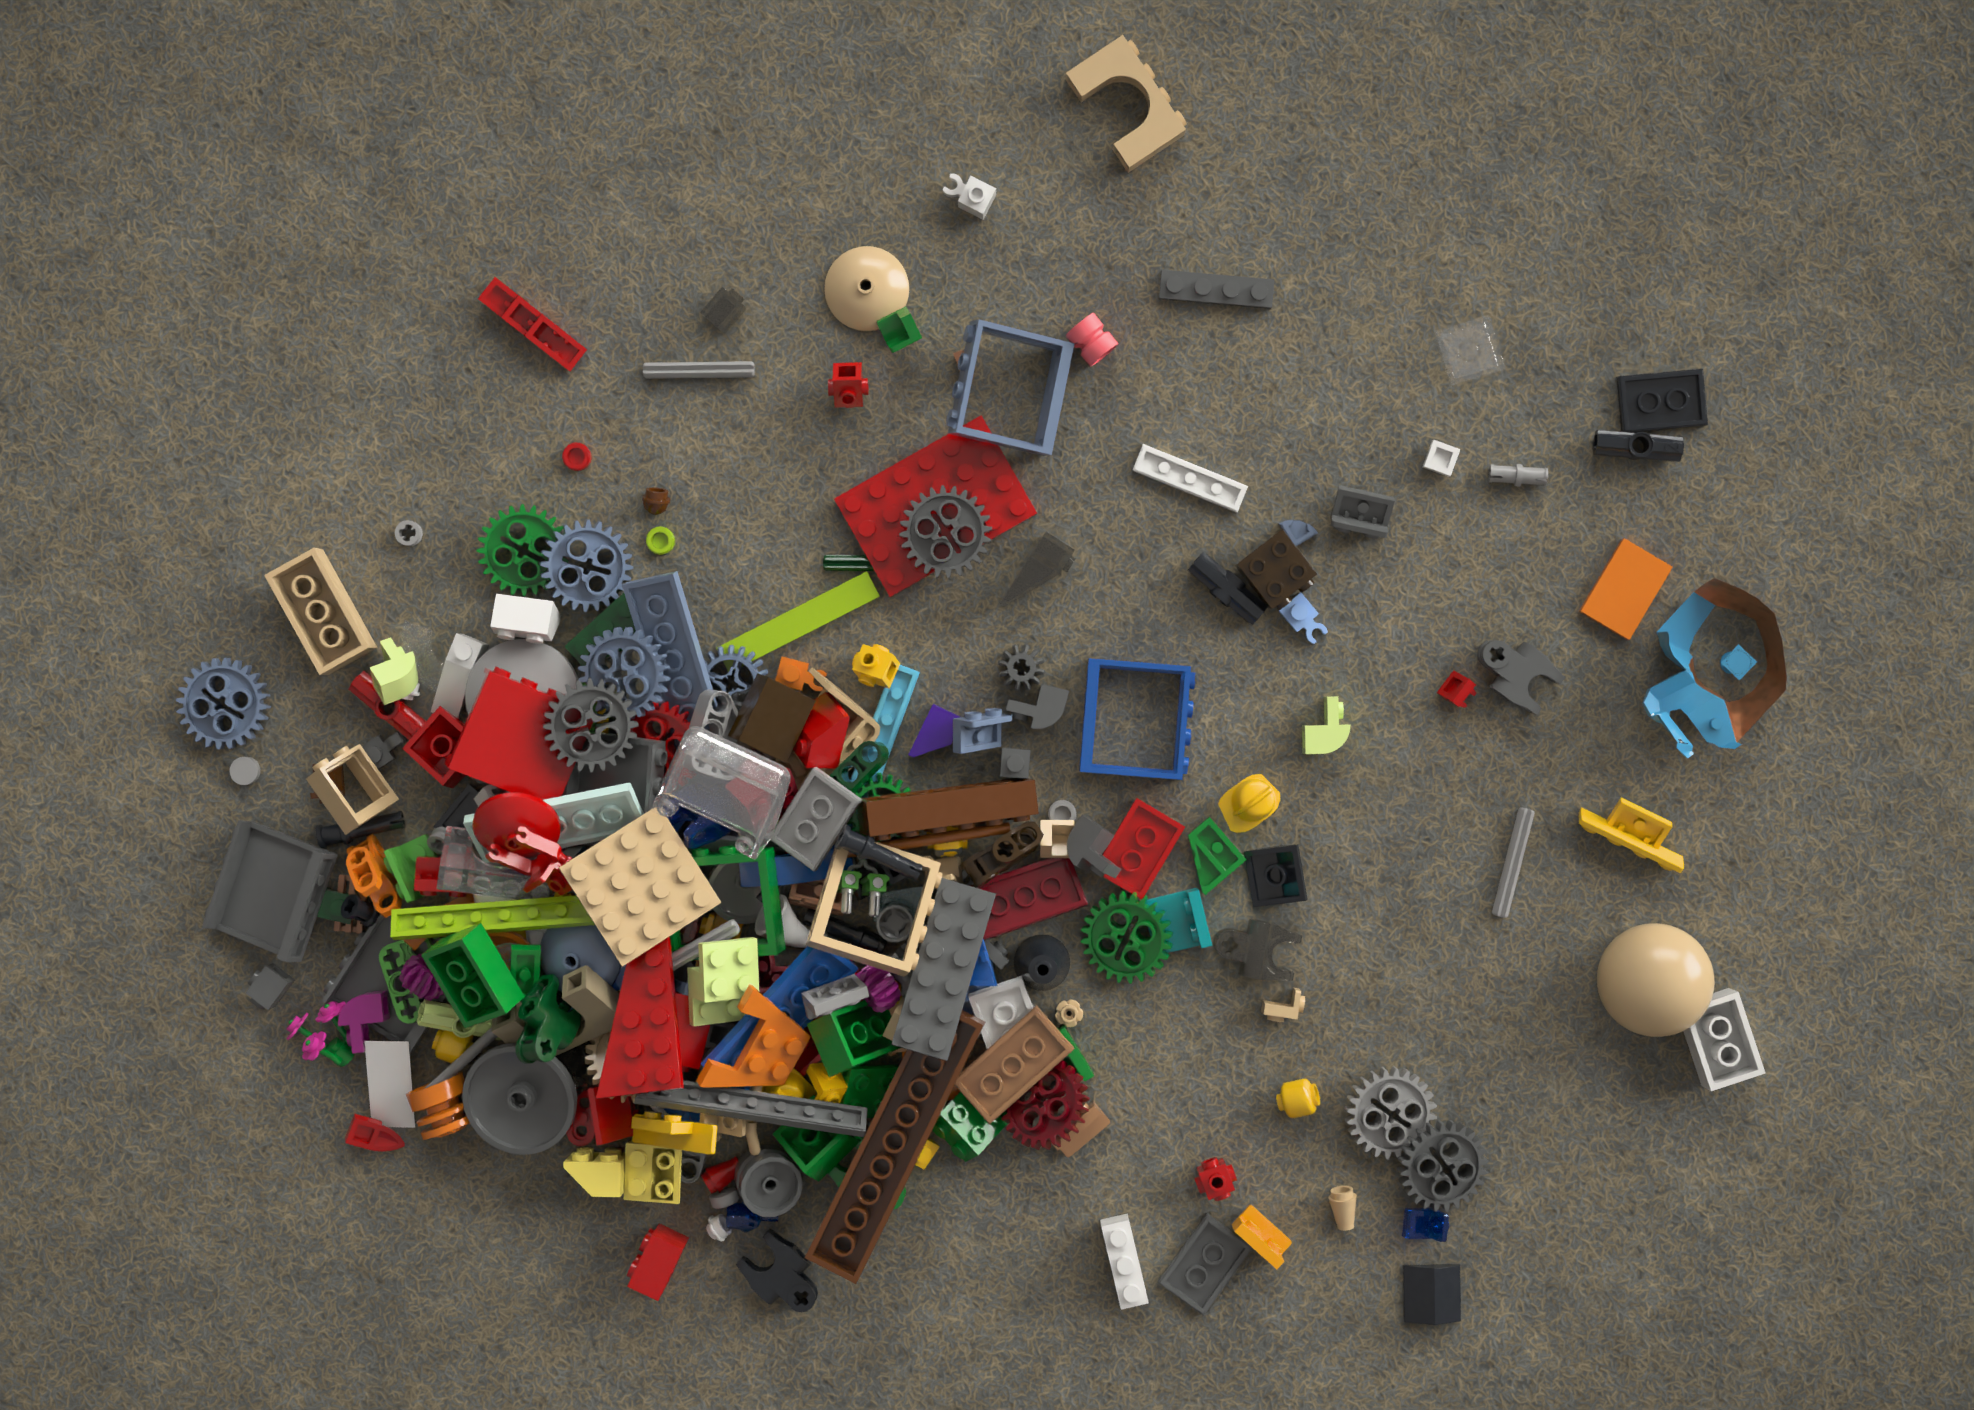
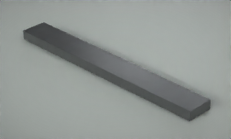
M684 1080V1088L636 1094L634 1104L864 1137L866 1130V1107L731 1087L703 1088L697 1082Z

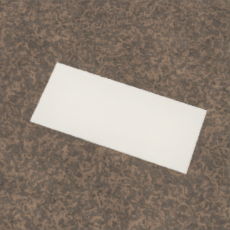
M364 1041L371 1118L381 1120L382 1125L386 1127L415 1128L414 1112H412L406 1097V1093L412 1091L409 1042Z

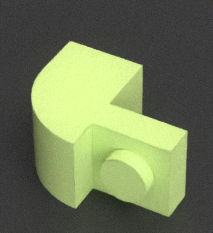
M391 637L380 641L384 662L370 667L373 687L384 705L408 696L418 684V673L413 651L405 654L401 646L396 647Z
M1338 696L1324 697V725H1302V754L1330 753L1340 748L1347 740L1350 733V725H1339V719H1343L1344 707L1343 702H1339Z

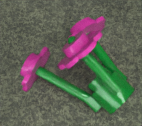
M331 1001L323 1005L319 1010L318 1017L315 1019L316 1022L322 1023L332 1020L343 1039L336 1037L329 1044L324 1042L326 1038L325 1032L311 1033L301 1026L309 1015L307 1012L301 1018L296 1016L293 1020H289L286 1030L290 1033L286 1038L287 1040L291 1039L297 1031L307 1037L302 1047L304 1052L302 1059L313 1061L320 1053L340 1067L347 1065L353 1059L356 1053H352V1047L347 1044V1031L344 1026H338L337 1015L340 1014L346 1004L344 1001L340 1003Z

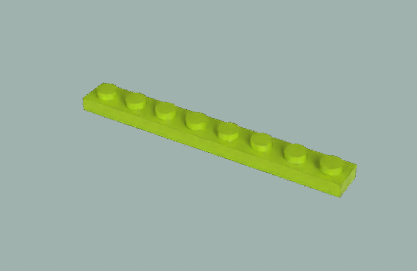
M573 895L392 909L390 937L393 940L445 937L479 923H482L487 933L590 926L595 924L578 897Z

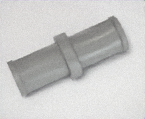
M1490 464L1489 483H1514V486L1520 487L1521 484L1547 486L1548 468L1523 467L1522 464H1516L1515 466Z

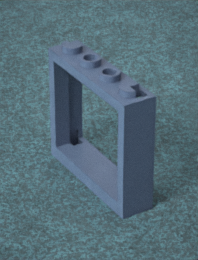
M980 319L970 321V325L966 326L963 340L966 342L964 353H961L958 360L959 380L955 382L952 390V397L955 398L953 409L949 410L946 419V425L949 426L948 434L1032 454L1052 455L1074 343ZM982 333L1053 351L1034 444L963 427Z

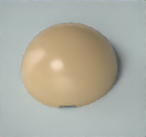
M1642 924L1622 932L1605 949L1597 970L1598 993L1607 1012L1624 1028L1644 1036H1670L1688 1029L1706 1012L1714 992L1713 967L1704 948L1685 931L1666 924Z

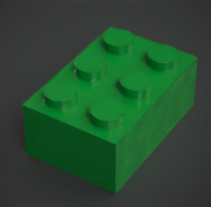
M482 923L441 938L421 955L465 1029L508 1013L525 997Z
M864 1000L855 1005L835 1010L807 1024L829 1077L882 1058L900 1049V1047L891 1045L892 1040L883 1036L892 1017L889 1010H885L882 1013L876 1012Z

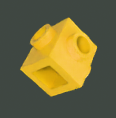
M863 644L860 652L855 654L852 661V670L858 676L860 683L869 687H874L876 684L890 689L900 666V662L894 654L889 653L887 648L878 644H874L873 647Z

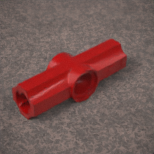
M365 670L352 681L348 688L349 691L369 706L377 717L387 721L408 740L426 722L407 706L402 699L394 701V712L391 715L387 714L384 710V703L373 687L372 677Z

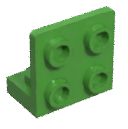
M428 834L384 851L386 856L383 858L384 864L390 873H394L398 882L395 884L397 893L407 903L425 897L420 895V891H414L416 858L418 856L438 857L427 845Z

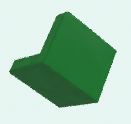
M906 306L876 322L891 353L922 339Z

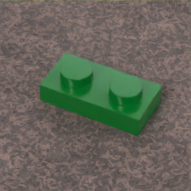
M511 944L510 972L524 996L528 994L535 982L539 980L541 945Z

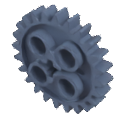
M589 519L585 520L584 527H581L580 523L574 520V529H570L564 524V534L561 535L559 532L554 531L553 533L557 540L555 542L546 540L551 549L550 551H541L548 559L547 561L539 562V565L547 567V571L540 575L542 578L550 579L544 586L546 589L555 588L551 595L553 598L562 595L560 603L563 606L570 600L572 610H575L580 603L584 612H587L589 604H592L593 608L598 611L599 602L602 601L607 607L610 606L608 598L612 596L614 599H617L619 597L616 593L617 589L624 591L623 584H621L622 581L631 580V577L625 574V570H631L633 566L626 564L625 560L630 559L632 554L623 553V550L628 546L627 543H617L622 536L621 534L617 533L610 536L612 532L611 526L606 527L602 531V522L597 521L593 528ZM575 540H581L584 544V550L580 555H572L570 553V545ZM604 548L609 549L611 552L610 560L604 564L599 563L597 560L598 552ZM566 556L581 562H586L587 558H590L589 562L591 564L609 569L611 573L607 575L592 569H587L583 573L582 567L564 562L562 557ZM568 567L574 568L576 572L574 580L564 582L561 578L562 571ZM593 576H601L603 580L602 587L596 591L589 588V580Z
M621 627L614 628L613 633L610 630L603 631L604 638L601 636L594 637L596 645H586L590 655H581V658L587 663L586 666L578 667L580 671L585 672V676L579 678L580 682L587 683L588 677H591L593 685L597 686L599 680L603 679L604 688L606 689L611 683H614L617 692L621 690L625 692L621 699L622 701L627 700L626 694H629L632 704L627 710H636L638 717L646 716L645 709L647 711L655 710L652 701L655 703L663 701L658 693L668 692V689L662 683L671 679L663 675V671L670 669V666L662 665L661 662L667 657V654L658 655L657 652L662 645H651L653 636L643 638V630H636L634 634L632 627H625L624 632ZM634 650H636L640 656V660L637 665L632 661L631 658ZM607 654H609L613 660L611 668H608L605 664V657ZM627 670V676L622 677L621 671ZM638 679H641L644 684L642 693L636 689ZM604 700L597 701L596 711H602L605 708L606 711L608 710V702Z
M217 658L212 659L211 666L208 662H201L202 671L198 668H192L191 671L194 678L184 677L183 679L188 686L178 688L179 691L185 694L184 698L176 699L177 702L182 703L184 706L176 712L186 716L180 724H190L186 733L193 734L197 732L196 742H201L206 738L205 747H212L216 742L217 749H224L225 743L229 749H234L236 741L239 745H246L245 736L249 739H255L256 736L253 729L258 731L264 729L259 721L269 719V717L263 714V710L271 708L270 705L264 704L263 701L269 698L270 694H262L261 691L267 686V683H257L261 674L254 673L250 675L251 665H246L242 668L241 660H235L232 664L230 658H224L222 665ZM218 677H222L225 681L222 691H218L215 687V681ZM206 688L207 691L210 694H212L215 698L226 699L224 703L228 707H231L232 709L241 712L244 715V718L241 719L240 716L231 709H221L222 703L216 700L215 698L206 695L203 692V689ZM241 693H245L248 697V703L244 708L238 702ZM203 700H206L209 705V710L205 715L199 709V705ZM226 716H229L232 720V727L228 731L222 725V721Z

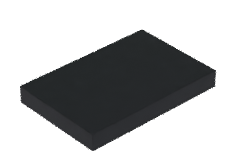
M1703 369L1616 377L1621 432L1631 433L1708 425Z

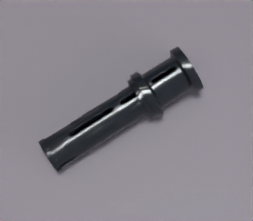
M398 811L373 817L347 835L344 834L338 824L325 827L321 824L316 825L315 831L318 845L320 848L327 849V846L333 844H350L354 838L404 829V820L393 822L404 817L403 812Z
M845 825L841 830L835 844L836 849L840 850L843 848L857 855L859 860L869 859L910 878L914 882L918 879L920 875L918 870H922V864H918L874 843L873 837L860 835L852 831L848 825Z
M808 908L802 924L811 927L816 910ZM829 916L825 933L851 943V945L883 954L887 940L883 939L881 935L867 930V927L864 925L856 927Z

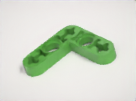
M433 937L434 940L439 939V938H442V937ZM430 938L424 940L427 943L428 949L434 945ZM403 940L388 944L381 949L379 962L397 1017L403 1023L411 1024L417 1021L422 999H419L415 994H413L414 998H408L410 1005L416 1006L417 1011L413 1013L414 1018L412 1019L410 1015H404L407 1003L406 1000L399 1002L398 997L410 995V990L407 989L404 992H399L395 989L394 982L400 976L401 971L391 975L390 970L396 969L393 962L386 960V957L390 955L389 950L392 949L393 952L400 954V957L396 959L398 968H401L412 955H416L411 947Z

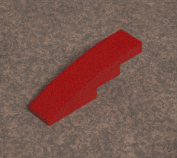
M496 277L491 280L477 298L568 371L573 369L587 351L584 346Z

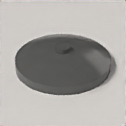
M516 1043L502 1044L485 1052L467 1073L462 1093L466 1116L474 1130L486 1142L502 1151L522 1155L545 1151L562 1139L575 1118L577 1093L572 1077L556 1057L549 1062L535 1061L534 1063L524 1064L517 1058L515 1051Z

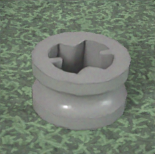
M402 521L395 529L397 541L406 546H415L421 541L423 536L422 528L413 521ZM411 525L413 526L411 530L416 531V534L410 537V541H406L407 537L402 536V531L407 530L408 526Z
M445 827L434 828L427 840V845L433 852L446 855L455 844L456 836Z

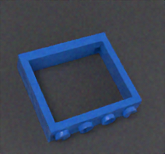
M1089 658L1079 771L1182 780V776L1187 774L1189 757H1184L1185 746H1190L1191 729H1186L1187 717L1192 718L1193 701H1189V689L1194 690L1195 673L1191 672V666ZM1100 668L1180 674L1173 770L1092 764Z

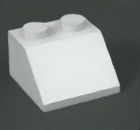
M496 594L490 627L495 634H498L497 637L501 639L514 640L515 637L526 638L527 642L542 644L543 640L552 641L559 626L561 615L553 601Z

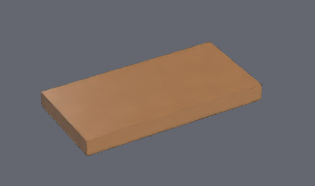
M1036 1005L963 1070L955 1086L990 1124L1075 1048Z

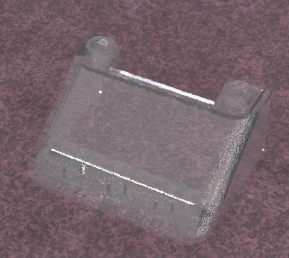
M692 726L686 730L655 797L652 812L664 817H671L677 812L679 805L738 832L735 842L736 849L740 853L756 860L775 833L790 784V773L779 763L706 729Z

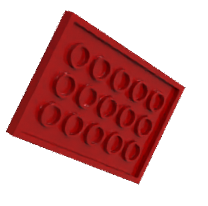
M982 415L963 425L966 428L991 433ZM947 434L834 498L890 598L935 573V569H931L928 574H925L924 564L918 568L914 566L918 558H907L911 548L903 549L902 544L907 542L908 538H902L899 533L907 531V528L900 524V521H909V517L904 514V510L913 512L914 508L910 501L913 500L920 503L919 493H923L928 498L931 487L935 490L936 494H939L942 485H944L946 493H950L953 486H956L957 495H961L964 490H967V500L976 496L977 501L974 506H985L980 515L990 516V520L985 522L984 526L992 527V531L984 533V536L989 537L991 540L1037 515L1034 506L999 445ZM952 505L945 506L942 510V516L948 520L954 519L958 514V509ZM931 511V516L941 529V534L938 536H946L956 553H961L960 547L951 536L953 528L947 529L937 513ZM929 521L922 522L918 527V532L922 535H930L934 530V524ZM963 529L958 533V540L962 543H969L973 540L974 534L969 529ZM938 545L934 550V556L938 559H945L950 554V548L946 545Z

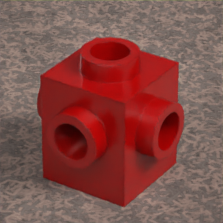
M862 362L833 363V378L828 379V396H834L835 408L863 407V395H869L868 378H863Z
M1213 1157L1201 1162V1166L1196 1167L1199 1176L1194 1178L1200 1194L1206 1192L1208 1200L1214 1198L1215 1201H1220L1228 1198L1231 1195L1230 1192L1235 1191L1232 1183L1237 1181L1235 1172L1231 1164L1226 1166L1223 1158L1217 1160V1157ZM1219 1177L1222 1179V1182L1212 1185L1214 1178Z

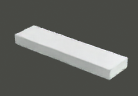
M1145 444L1142 445L1132 470L1235 513L1238 512L1248 488L1244 484Z

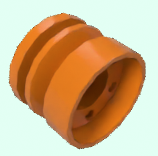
M462 1071L433 1086L425 1088L430 1084L427 1083L406 1093L412 1112L422 1110L427 1112V1115L417 1121L418 1127L430 1123L432 1125L421 1132L423 1140L450 1135L462 1130L470 1123L466 1113L463 1111V1101L458 1099V1096L463 1093L465 1081Z

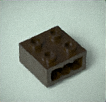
M1283 529L1235 565L1263 603L1268 606L1269 610L1275 607L1278 610L1284 608L1292 601L1290 595L1297 590L1303 593L1315 583L1312 578L1317 575L1316 571Z

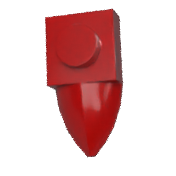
M354 1114L345 1137L346 1144L372 1151H392L405 1146L402 1138L391 1128L382 1125L381 1120Z

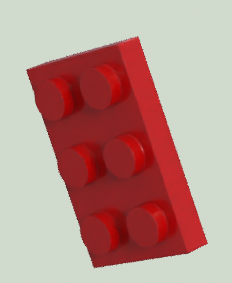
M1136 798L1115 832L1114 838L1102 854L1122 870L1116 878L1107 874L1103 877L1131 894L1136 892L1137 897L1142 900L1185 829V826Z

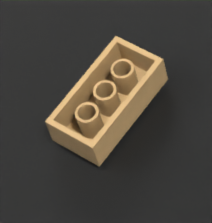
M312 548L264 575L319 675H330L377 649L374 640L323 549Z

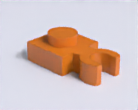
M781 657L775 681L789 688L803 691L804 683L809 684L810 688L814 691L823 690V687L815 685L814 676L808 672L809 663ZM817 670L824 677H827L825 671Z

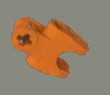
M373 834L367 836V839L358 845L348 847L346 849L348 854L346 865L355 890L365 898L369 895L375 910L381 916L387 918L391 915L392 909L401 908L402 899L395 887V884L398 883L396 878L387 870L383 858L386 857L384 848ZM389 896H393L394 899L391 905L383 908L382 901Z

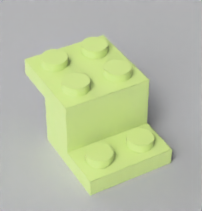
M749 937L698 943L699 966L687 967L690 1025L701 1026L740 1021L745 1013H742L737 1006L749 984L759 991L757 938Z

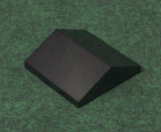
M1298 844L1244 851L1253 907L1308 900Z
M1460 1264L1403 1265L1404 1322L1440 1325L1461 1321Z

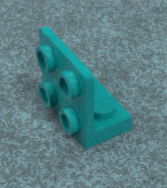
M1197 887L1147 899L1146 904L1149 906L1157 902L1156 912L1165 911L1161 918L1162 921L1169 920L1171 922L1165 928V931L1173 932V936L1166 939V941L1173 943L1171 949L1165 950L1167 953L1200 946L1201 948L1212 946L1200 892ZM1148 927L1150 936H1152V930Z

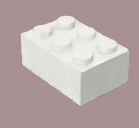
M1727 988L1713 993L1710 1005L1703 1016L1695 1024L1683 1031L1701 1086L1710 1091L1765 1074L1739 992Z

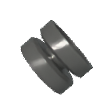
M760 1145L761 1151L758 1155L754 1156L748 1150L741 1156L735 1167L734 1181L744 1204L751 1212L762 1217H776L788 1212L796 1205L802 1193L803 1181L797 1166L784 1149L775 1145Z

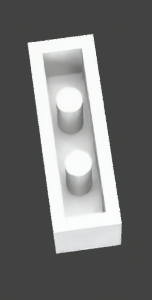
M1128 1213L1100 1220L1121 1310L1148 1304Z

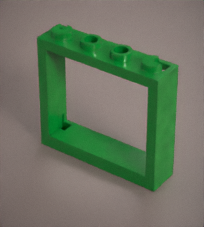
M763 844L747 845V849L737 850L734 845L720 847L719 851L709 852V848L693 849L690 854L698 866L758 861L767 939H757L758 956L778 955L785 950L774 847L764 848ZM680 930L670 936L672 952L687 945H681Z

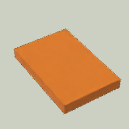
M1622 538L1579 612L1624 639L1630 640L1673 567L1627 539Z

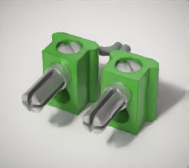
M859 860L858 864L851 865L842 872L837 893H842L841 912L844 914L851 913L852 894L858 889L859 879L862 877L861 873L851 870L858 869L864 865L867 870L873 873L860 880L862 895L870 897L869 916L877 917L879 916L880 897L886 892V883L889 881V876L878 874L874 867L867 864V860Z

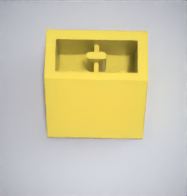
M632 1140L627 1142L625 1148L624 1200L679 1204L682 1150L634 1143Z
M592 1147L577 1148V1152H572L563 1162V1168L591 1197H621L624 1193L625 1153L622 1152V1148L612 1147L605 1148V1152H594Z

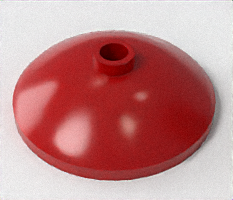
M513 792L498 794L482 802L475 811L472 824L474 835L484 848L487 849L491 844H498L502 848L527 859L536 858L540 853L525 846L515 844L512 838L516 835L522 837L521 834L514 833L515 829L520 826L526 827L530 832L555 843L558 842L561 831L560 819L556 811L549 804L535 796Z

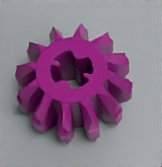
M422 954L412 955L405 962L399 976L400 981L403 982L402 986L409 989L410 994L417 995L419 999L422 997L428 1001L438 999L444 992L421 956Z
M867 965L856 974L867 986L869 997L864 998V1000L874 1011L882 1013L885 1010L891 1009L900 1001L901 991L898 988V983L895 982L894 976L888 971Z

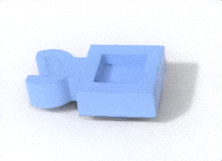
M1301 592L1284 608L1278 610L1296 632L1302 628L1305 629L1306 639L1311 644L1316 643V640L1312 637V631L1315 628L1321 630L1324 635L1328 633L1327 628L1323 624L1316 623L1313 620L1319 613Z

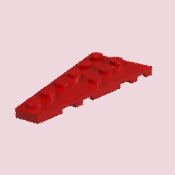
M670 936L626 964L596 1099L684 1088Z

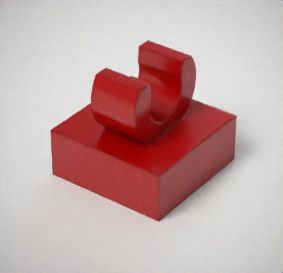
M1453 670L1436 693L1455 706L1466 708L1467 704L1464 700L1469 694L1476 695V691L1473 689L1476 684Z

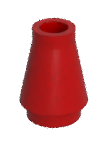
M736 1156L730 1160L705 1168L706 1172L701 1174L711 1194L717 1191L720 1193L734 1180L735 1167L739 1161Z

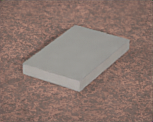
M813 767L768 839L812 871H817L862 799L818 767Z

